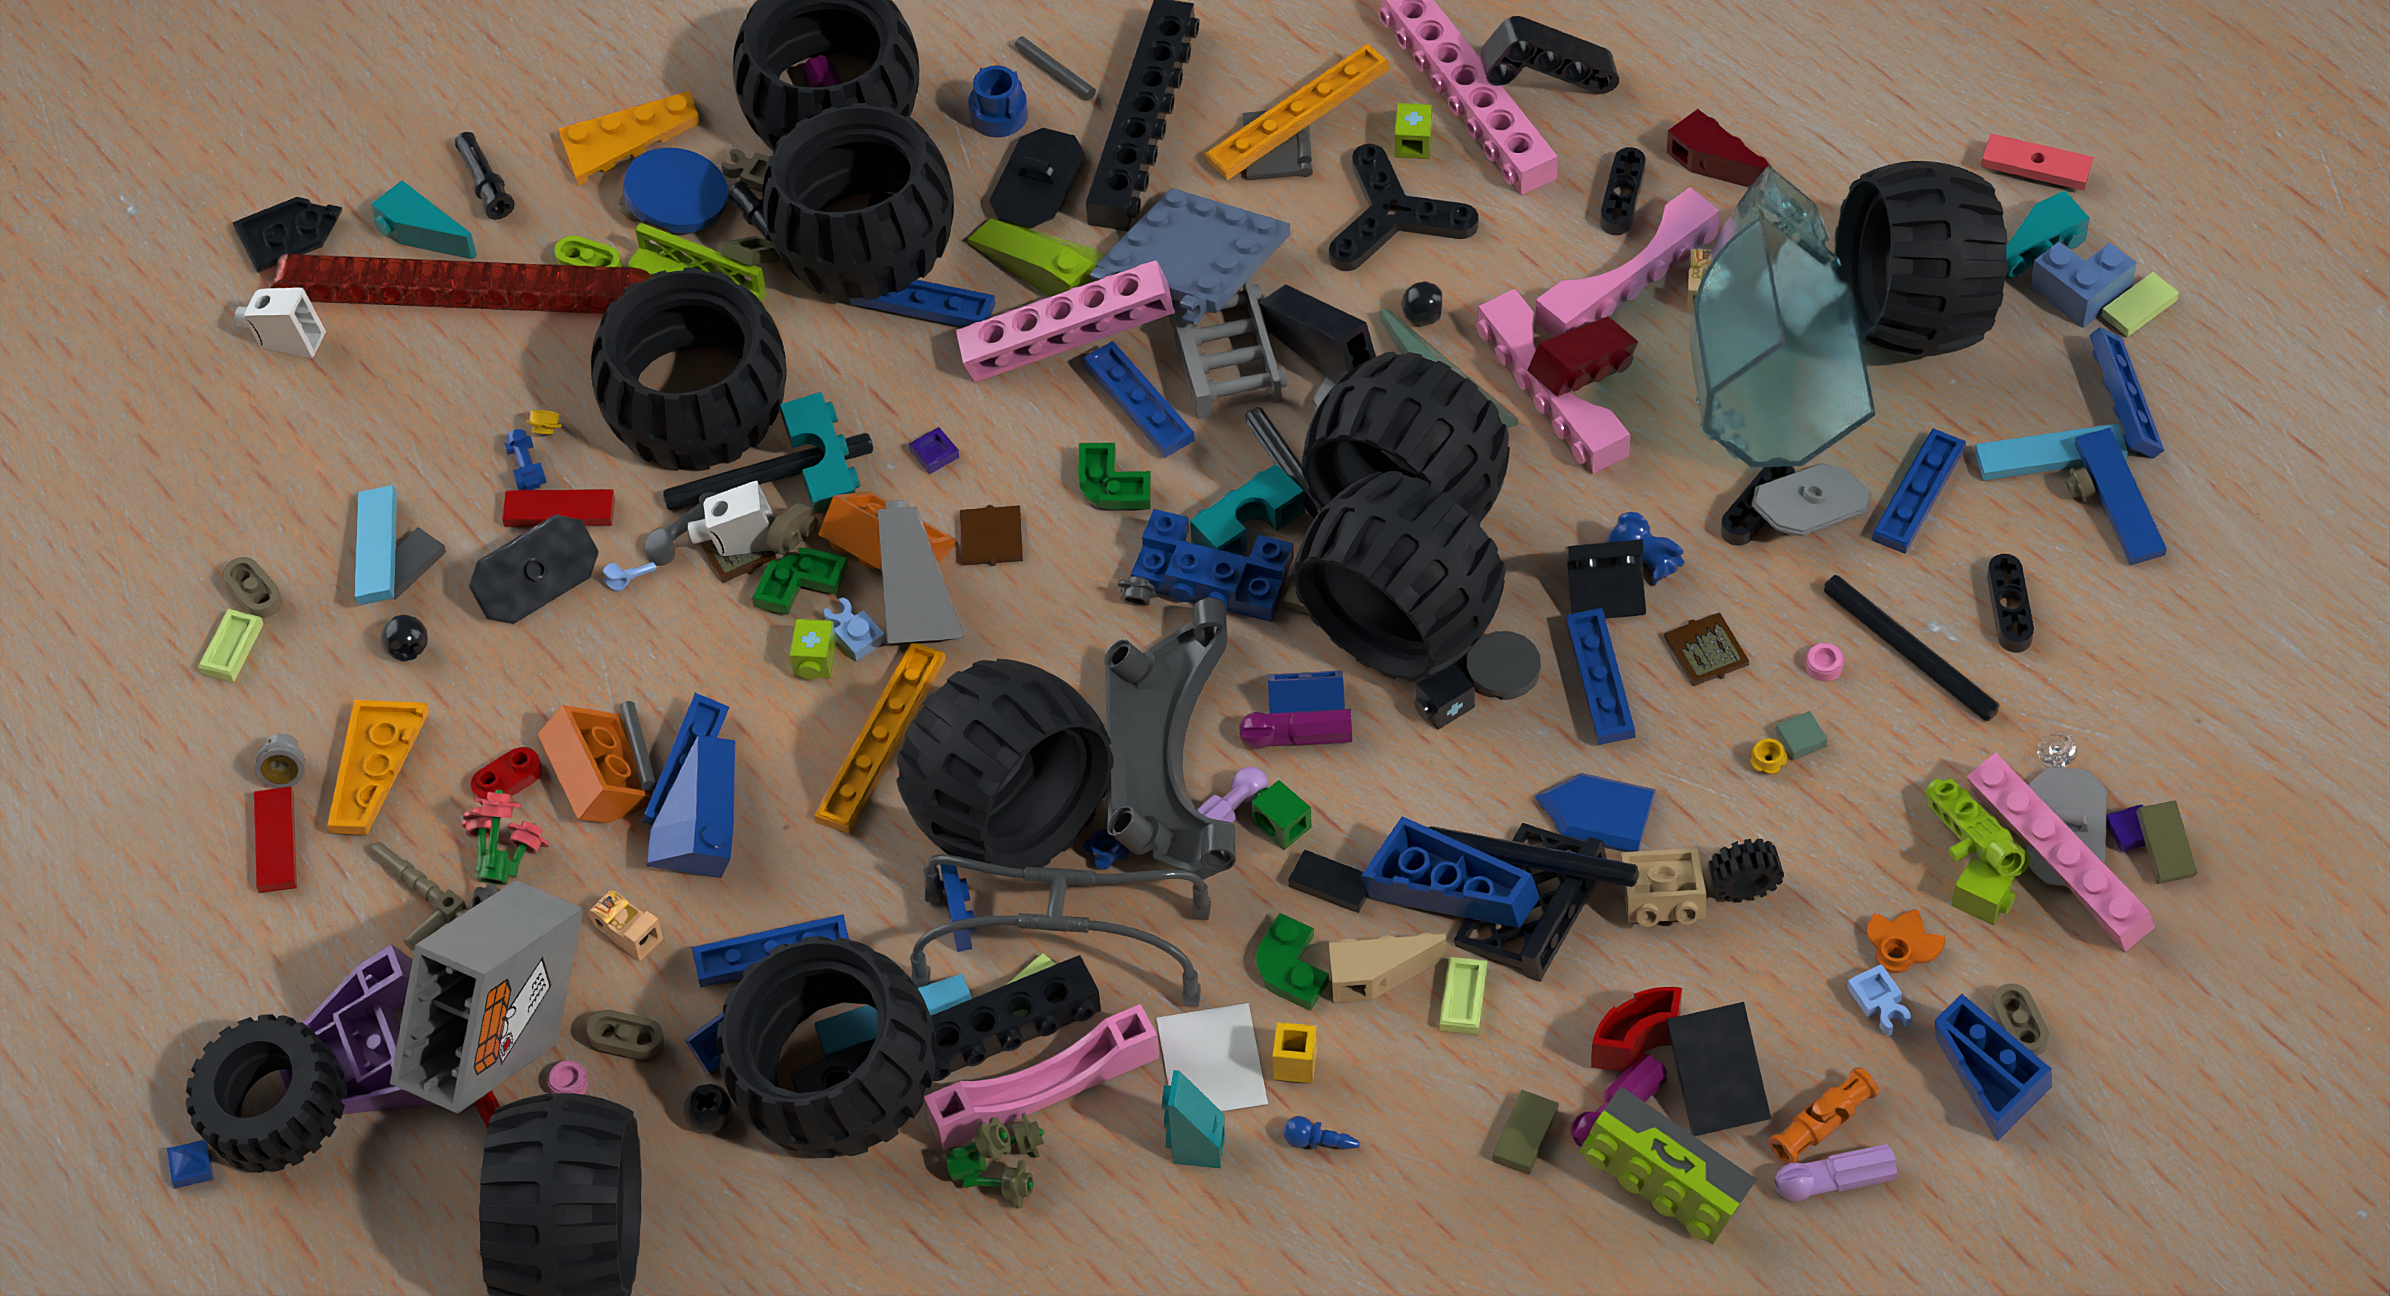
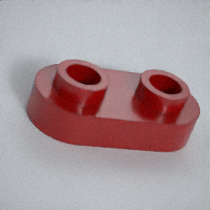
M518 747L484 766L471 778L470 786L474 799H487L488 792H496L499 789L505 794H511L512 797L535 783L542 773L540 758L533 749ZM525 762L522 765H517V763ZM490 780H494V782L491 784H485Z

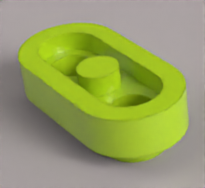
M576 235L566 236L555 245L554 253L557 264L566 271L598 281H608L617 277L622 270L620 254L612 246Z

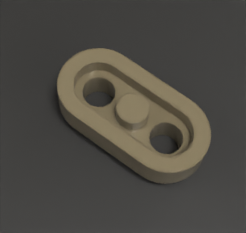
M796 503L773 521L766 539L767 549L783 555L789 550H793L806 537H811L818 523L814 508L802 503Z
M239 557L231 560L225 566L223 578L226 586L249 614L266 618L272 616L280 609L282 598L277 585L255 560L248 557Z
M2018 984L2000 986L1993 995L1991 1005L1996 1022L2036 1056H2039L2046 1049L2049 1033L2030 992ZM2014 1006L2017 1010L2009 1011L2005 1007ZM2028 1038L2031 1039L2033 1043H2025L2022 1042L2021 1039Z
M602 1010L595 1013L587 1023L586 1029L589 1041L594 1048L600 1051L639 1060H647L657 1056L664 1047V1036L661 1026L649 1018L613 1010ZM606 1032H614L610 1037H603V1034ZM644 1040L651 1041L646 1045H639Z

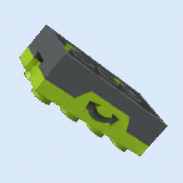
M1623 1087L1619 1088L1589 1132V1136L1579 1150V1153L1585 1156L1586 1161L1592 1167L1601 1171L1605 1170L1617 1178L1624 1189L1634 1194H1640L1650 1201L1655 1210L1660 1214L1675 1218L1686 1226L1687 1231L1699 1240H1706L1712 1245L1757 1180Z

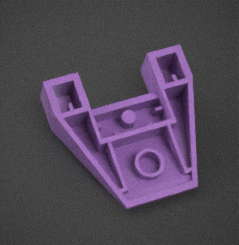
M392 944L360 963L304 1022L331 1050L343 1068L345 1074L343 1081L347 1084L346 1098L340 1099L345 1105L343 1114L421 1106L432 1103L390 1084L400 1031L394 1011L405 1004L413 960ZM279 1070L287 1091L292 1079V1070Z

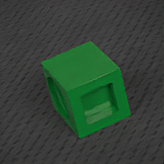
M1280 780L1269 788L1261 789L1251 802L1253 824L1283 850L1312 828L1311 807Z

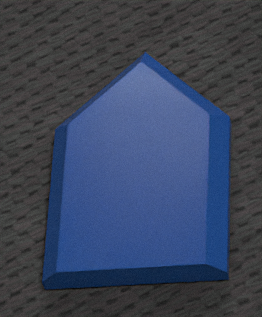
M1580 773L1536 795L1535 799L1541 808L1547 811L1561 835L1585 843L1589 837L1602 840L1606 848L1624 852L1639 851L1656 789Z

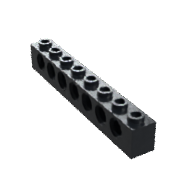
M1153 0L1086 200L1088 225L1128 231L1132 218L1137 219L1141 208V198L1139 197L1141 192L1147 191L1150 174L1148 169L1149 166H1155L1158 156L1157 142L1158 140H1163L1166 133L1165 117L1166 114L1171 115L1175 103V95L1173 93L1175 88L1180 89L1183 80L1182 66L1183 63H1189L1191 56L1190 41L1191 38L1196 39L1199 32L1200 20L1195 18L1194 3L1175 0Z
M1081 955L931 1015L936 1036V1051L934 1055L936 1065L933 1081L943 1080L950 1073L966 1066L979 1065L988 1057L1002 1051H1013L1024 1042L1036 1037L1049 1036L1059 1028L1075 1021L1082 1022L1088 1020L1095 1013L1101 1011L1099 990ZM1055 998L1064 999L1056 1003L1050 1002V1000ZM1019 1009L1029 1011L1024 1017H1014L1011 1015ZM982 1028H991L987 1032H978ZM875 1039L790 1073L794 1092L824 1091L848 1079L867 1059ZM945 1043H956L951 1047H942Z

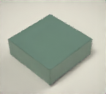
M1810 711L1776 724L1775 732L1793 760L1827 747L1828 739Z

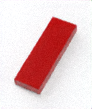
M506 490L502 516L504 527H534L556 514L580 519L585 526H612L615 503L614 490Z
M292 787L254 791L256 887L258 892L266 893L297 888L294 793Z

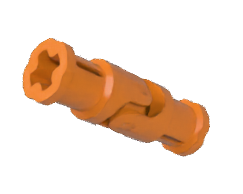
M1861 1067L1853 1068L1848 1079L1838 1087L1832 1086L1825 1091L1819 1100H1815L1793 1118V1124L1781 1134H1773L1768 1138L1770 1148L1782 1163H1796L1798 1161L1797 1156L1810 1145H1818L1836 1130L1840 1124L1851 1118L1855 1114L1856 1107L1867 1098H1875L1879 1094L1878 1085L1866 1070Z

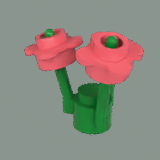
M500 789L496 792H488L487 799L476 798L475 802L482 803V807L473 808L469 812H465L463 814L465 821H462V827L466 828L468 836L477 838L478 859L475 870L478 873L477 880L494 885H507L508 876L517 877L518 867L524 853L536 854L540 846L548 847L549 841L541 836L543 830L535 823L522 821L519 826L510 822L507 827L513 833L509 842L517 850L511 861L508 860V852L497 850L501 817L512 818L513 807H521V803L510 802L511 794H505ZM490 837L489 846L486 849V838Z

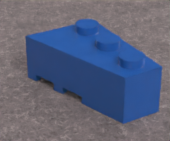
M1960 994L1934 1020L1937 1042L1998 1141L2052 1088V1068L1963 994Z

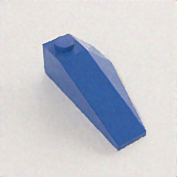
M698 734L650 830L646 866L722 878L731 859L735 740Z

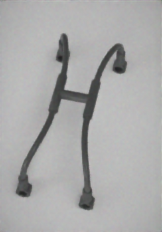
M943 854L932 856L927 861L923 871L926 885V902L942 903L944 886L943 880H940L939 869L936 866L938 864L954 865L1000 876L1021 878L1025 882L1051 883L1047 915L1019 913L1018 916L975 917L950 922L925 933L916 942L913 953L910 956L912 981L917 988L930 984L931 969L930 966H927L923 949L929 942L942 935L962 929L996 925H1014L1019 929L1088 933L1091 930L1131 937L1151 944L1174 957L1184 969L1182 974L1183 1006L1199 1007L1201 985L1198 983V973L1194 970L1188 957L1171 943L1150 933L1123 925L1090 921L1088 917L1062 916L1066 884L1094 886L1095 883L1110 884L1183 879L1194 884L1192 888L1194 901L1193 919L1209 920L1211 900L1208 897V886L1198 874L1180 869L1118 874H1096L1095 871L1028 866L1025 869H1019Z

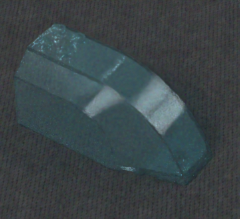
M1771 166L1764 169L1750 186L1722 228L1699 280L1690 324V349L1698 396L1696 402L1700 408L1702 421L1700 423L1701 430L1708 439L1716 440L1724 446L1733 458L1741 459L1750 467L1803 466L1876 415L1852 291L1847 282H1840L1836 269L1841 264L1838 257L1825 245V242L1830 240V237L1816 203Z

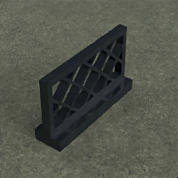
M1525 823L1521 824L1512 840L1524 843L1528 837L1542 842L1546 848L1562 851L1568 850L1578 854L1607 859L1602 840L1589 837L1585 843ZM1510 864V865L1515 866V867H1517V868L1522 867V866H1519V865ZM1523 866L1526 872L1532 874L1529 867ZM1550 871L1534 874L1532 877L1540 898L1533 909L1541 907L1543 912L1539 920L1525 925L1522 924L1520 928H1514L1498 934L1494 923L1466 918L1454 938L1455 946L1525 969L1527 978L1541 982L1598 881L1566 874L1563 878L1562 875L1564 874ZM1557 877L1560 883L1557 890L1541 895L1537 884ZM1489 925L1493 936L1480 941L1469 938L1473 930ZM1524 937L1526 944L1520 954L1504 949L1502 943Z

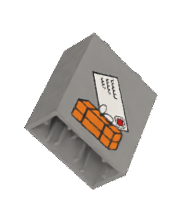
M515 880L415 944L390 1084L459 1114L556 1045L584 908Z

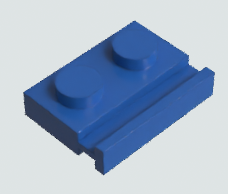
M940 864L951 922L975 918L973 910L966 911L964 902L970 901L966 878L959 879L957 866ZM977 927L953 932L957 952L972 949L970 934L977 933Z

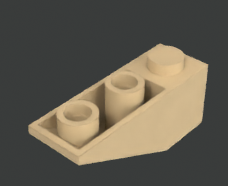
M1424 932L1416 936L1407 937L1386 935L1370 940L1343 939L1339 942L1329 943L1333 1003L1373 1000L1446 959V933L1434 934Z

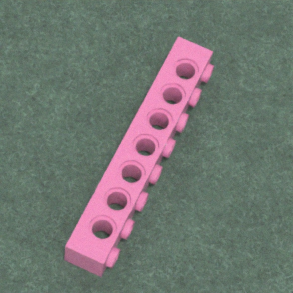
M1381 0V8L1378 12L1383 25L1386 28L1390 27L1400 47L1403 50L1407 49L1418 70L1424 71L1427 74L1436 93H1442L1448 101L1453 115L1456 117L1460 116L1466 125L1469 135L1473 139L1477 138L1483 146L1487 158L1491 162L1495 161L1499 166L1507 184H1513L1520 195H1523L1556 180L1558 163L1556 153L1502 85L1495 86L1488 82L1481 59L1434 0Z

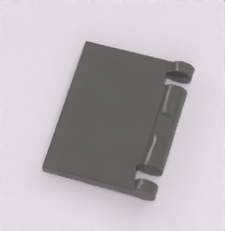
M1268 110L1243 113V127ZM1309 125L1246 168L1247 180L1298 175L1308 177L1312 175Z

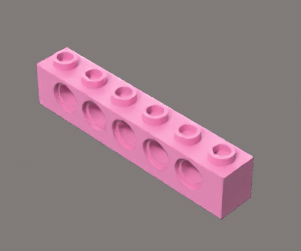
M1155 260L1140 264L1135 268L1115 275L1106 276L1098 281L1072 288L1058 295L1040 299L1021 308L1006 311L1001 315L981 322L972 323L969 326L956 330L963 364L975 383L1175 313L1167 279L1158 261Z

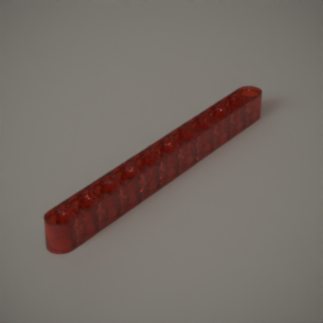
M286 254L280 256L277 260L271 289L303 288L310 302L604 314L612 301L616 302L622 296L624 289L634 282L640 283L652 276L643 269L626 267Z

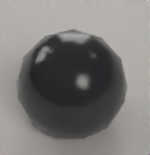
M1427 281L1414 283L1408 287L1401 301L1405 317L1412 323L1420 326L1434 324L1440 320L1442 311L1441 289L1436 284Z

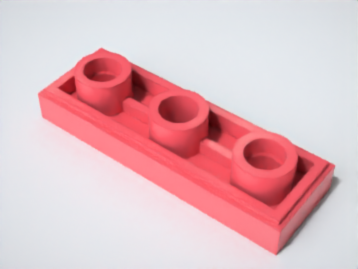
M1991 133L1982 158L1981 167L2085 190L2094 157Z

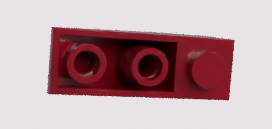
M1696 109L1668 130L1667 154L1691 173L1764 192L1770 190L1772 166L1768 161L1751 151L1740 138L1732 136L1714 118L1708 117L1699 109Z

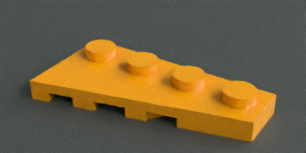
M689 91L559 128L558 132L579 187L589 181L588 176L600 170L603 174L616 167L615 162L629 155L635 158L646 152L645 149L648 145L656 141L664 143L699 125L700 119Z
M354 700L327 824L331 834L368 835L430 712L428 703Z

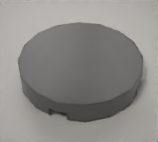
M1495 631L1482 636L1467 654V676L1475 686V689L1485 696L1492 698V695L1502 696V699H1514L1525 695L1536 685L1541 671L1540 654L1535 644L1523 635L1511 631Z

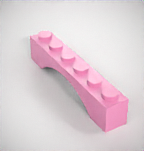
M1689 187L1665 205L1663 219L1658 231L1642 252L1621 267L1602 275L1560 281L1536 299L1535 322L1553 337H1556L1601 318L1610 317L1621 304L1636 298L1643 288L1653 281H1659L1678 262L1686 261L1691 256V249H1697L1703 244L1712 242L1719 232L1720 210Z
M1513 289L1479 305L1478 322L1476 323L1479 336L1483 341H1489L1495 349L1499 362L1503 366L1507 365L1514 373L1515 381L1520 389L1528 391L1533 398L1538 412L1542 415L1546 414L1552 422L1556 435L1560 439H1565L1571 446L1576 461L1579 464L1584 463L1588 470L1594 474L1629 457L1631 434L1612 410L1593 405L1574 396L1570 392L1557 397L1527 371L1536 351L1533 343L1534 312L1517 290Z
M1996 752L1966 776L1973 794L1999 821L2015 832L2047 863L2089 911L2100 927L2124 952L2128 951L2155 928L2151 913L2143 903Z
M1141 1004L1104 1019L1074 1045L1033 1067L994 1079L959 1081L924 1096L927 1120L942 1150L945 1151L973 1139L974 1133L980 1124L984 1122L988 1124L989 1119L992 1117L998 1118L1002 1125L1022 1118L1021 1114L1023 1113L1029 1115L1159 1059L1157 1033Z

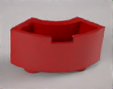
M1658 987L1635 993L1634 998L1624 1002L1619 1007L1615 1008L1614 1006L1601 1020L1594 1034L1591 1068L1624 1072L1645 1051L1658 1046H1671L1665 1019L1680 1016L1683 988Z

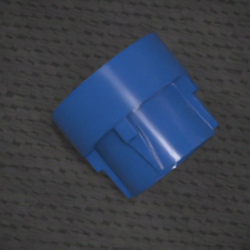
M998 65L989 66L984 69L980 68V71L973 79V90L968 99L972 126L979 133L989 137H1006L1016 133L1025 125L1028 118L1026 94L1022 89L1021 81L1018 79L1017 71L1013 72L1007 67Z

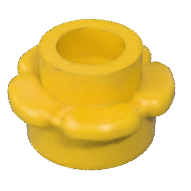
M531 410L530 420H526L527 424L533 426L532 432L554 434V428L562 426L561 423H558L559 413L554 411Z
M1771 738L1758 741L1750 752L1752 767L1756 771H1762L1766 774L1778 773L1781 770V766L1786 765L1788 759L1783 745ZM1765 757H1770L1772 759L1766 760Z

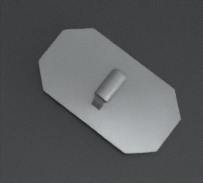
M1822 463L1757 486L1754 491L1752 507L1775 530L1805 536L1867 513L1871 493L1847 469Z
M2048 767L2029 783V787L2105 864L2107 789L2089 770ZM2027 844V852L2031 856L2028 868L2044 885L2067 887L2047 863Z

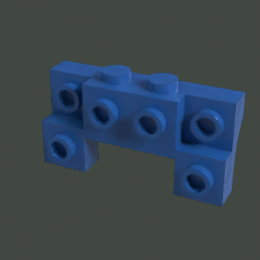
M1153 509L1142 535L1143 546L1131 572V577H1141L1149 580L1150 584L1154 585L1153 591L1157 592V594L1173 597L1180 602L1197 603L1205 598H1214L1225 604L1226 611L1272 622L1287 573L1294 558L1293 543L1258 534L1250 557L1185 542L1189 532L1188 517Z

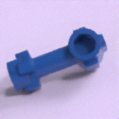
M522 429L509 432L506 435V443L504 444L508 455L515 454L519 469L512 470L518 490L540 488V485L547 482L541 462L532 463L528 449L534 447L531 436H527L526 431Z

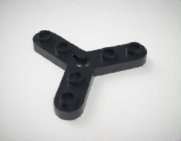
M1363 144L1353 152L1352 167L1369 204V208L1330 243L1329 260L1331 265L1340 271L1355 270L1398 231L1466 239L1472 237L1478 230V212L1474 207L1465 203L1405 195L1384 149L1375 144ZM1391 208L1397 209L1394 215H1388Z

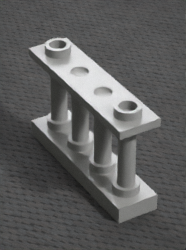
M1251 278L1242 286L1243 291L1236 292L1220 309L1246 305L1249 314L1247 319L1198 328L1197 325L1191 326V324L1182 321V317L1188 309L1180 307V302L1172 300L1175 313L1170 314L1169 319L1198 419L1212 417L1211 402L1217 401V397L1270 386L1275 404L1282 402L1281 388L1287 387L1286 375L1283 366L1276 365L1259 308V302L1262 300L1260 287L1258 284L1252 285ZM1254 332L1257 341L1256 346L1207 356L1205 352L1199 353L1197 347L1201 346V342ZM1262 359L1266 372L1214 383L1213 380L1207 381L1205 374H1208L1210 369Z

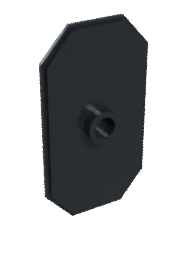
M1041 128L1019 138L989 200L999 221L1032 229L1055 218L1085 156L1075 135Z
M554 514L479 559L476 563L469 589L486 619L515 624L589 579L592 575L599 550L582 520Z

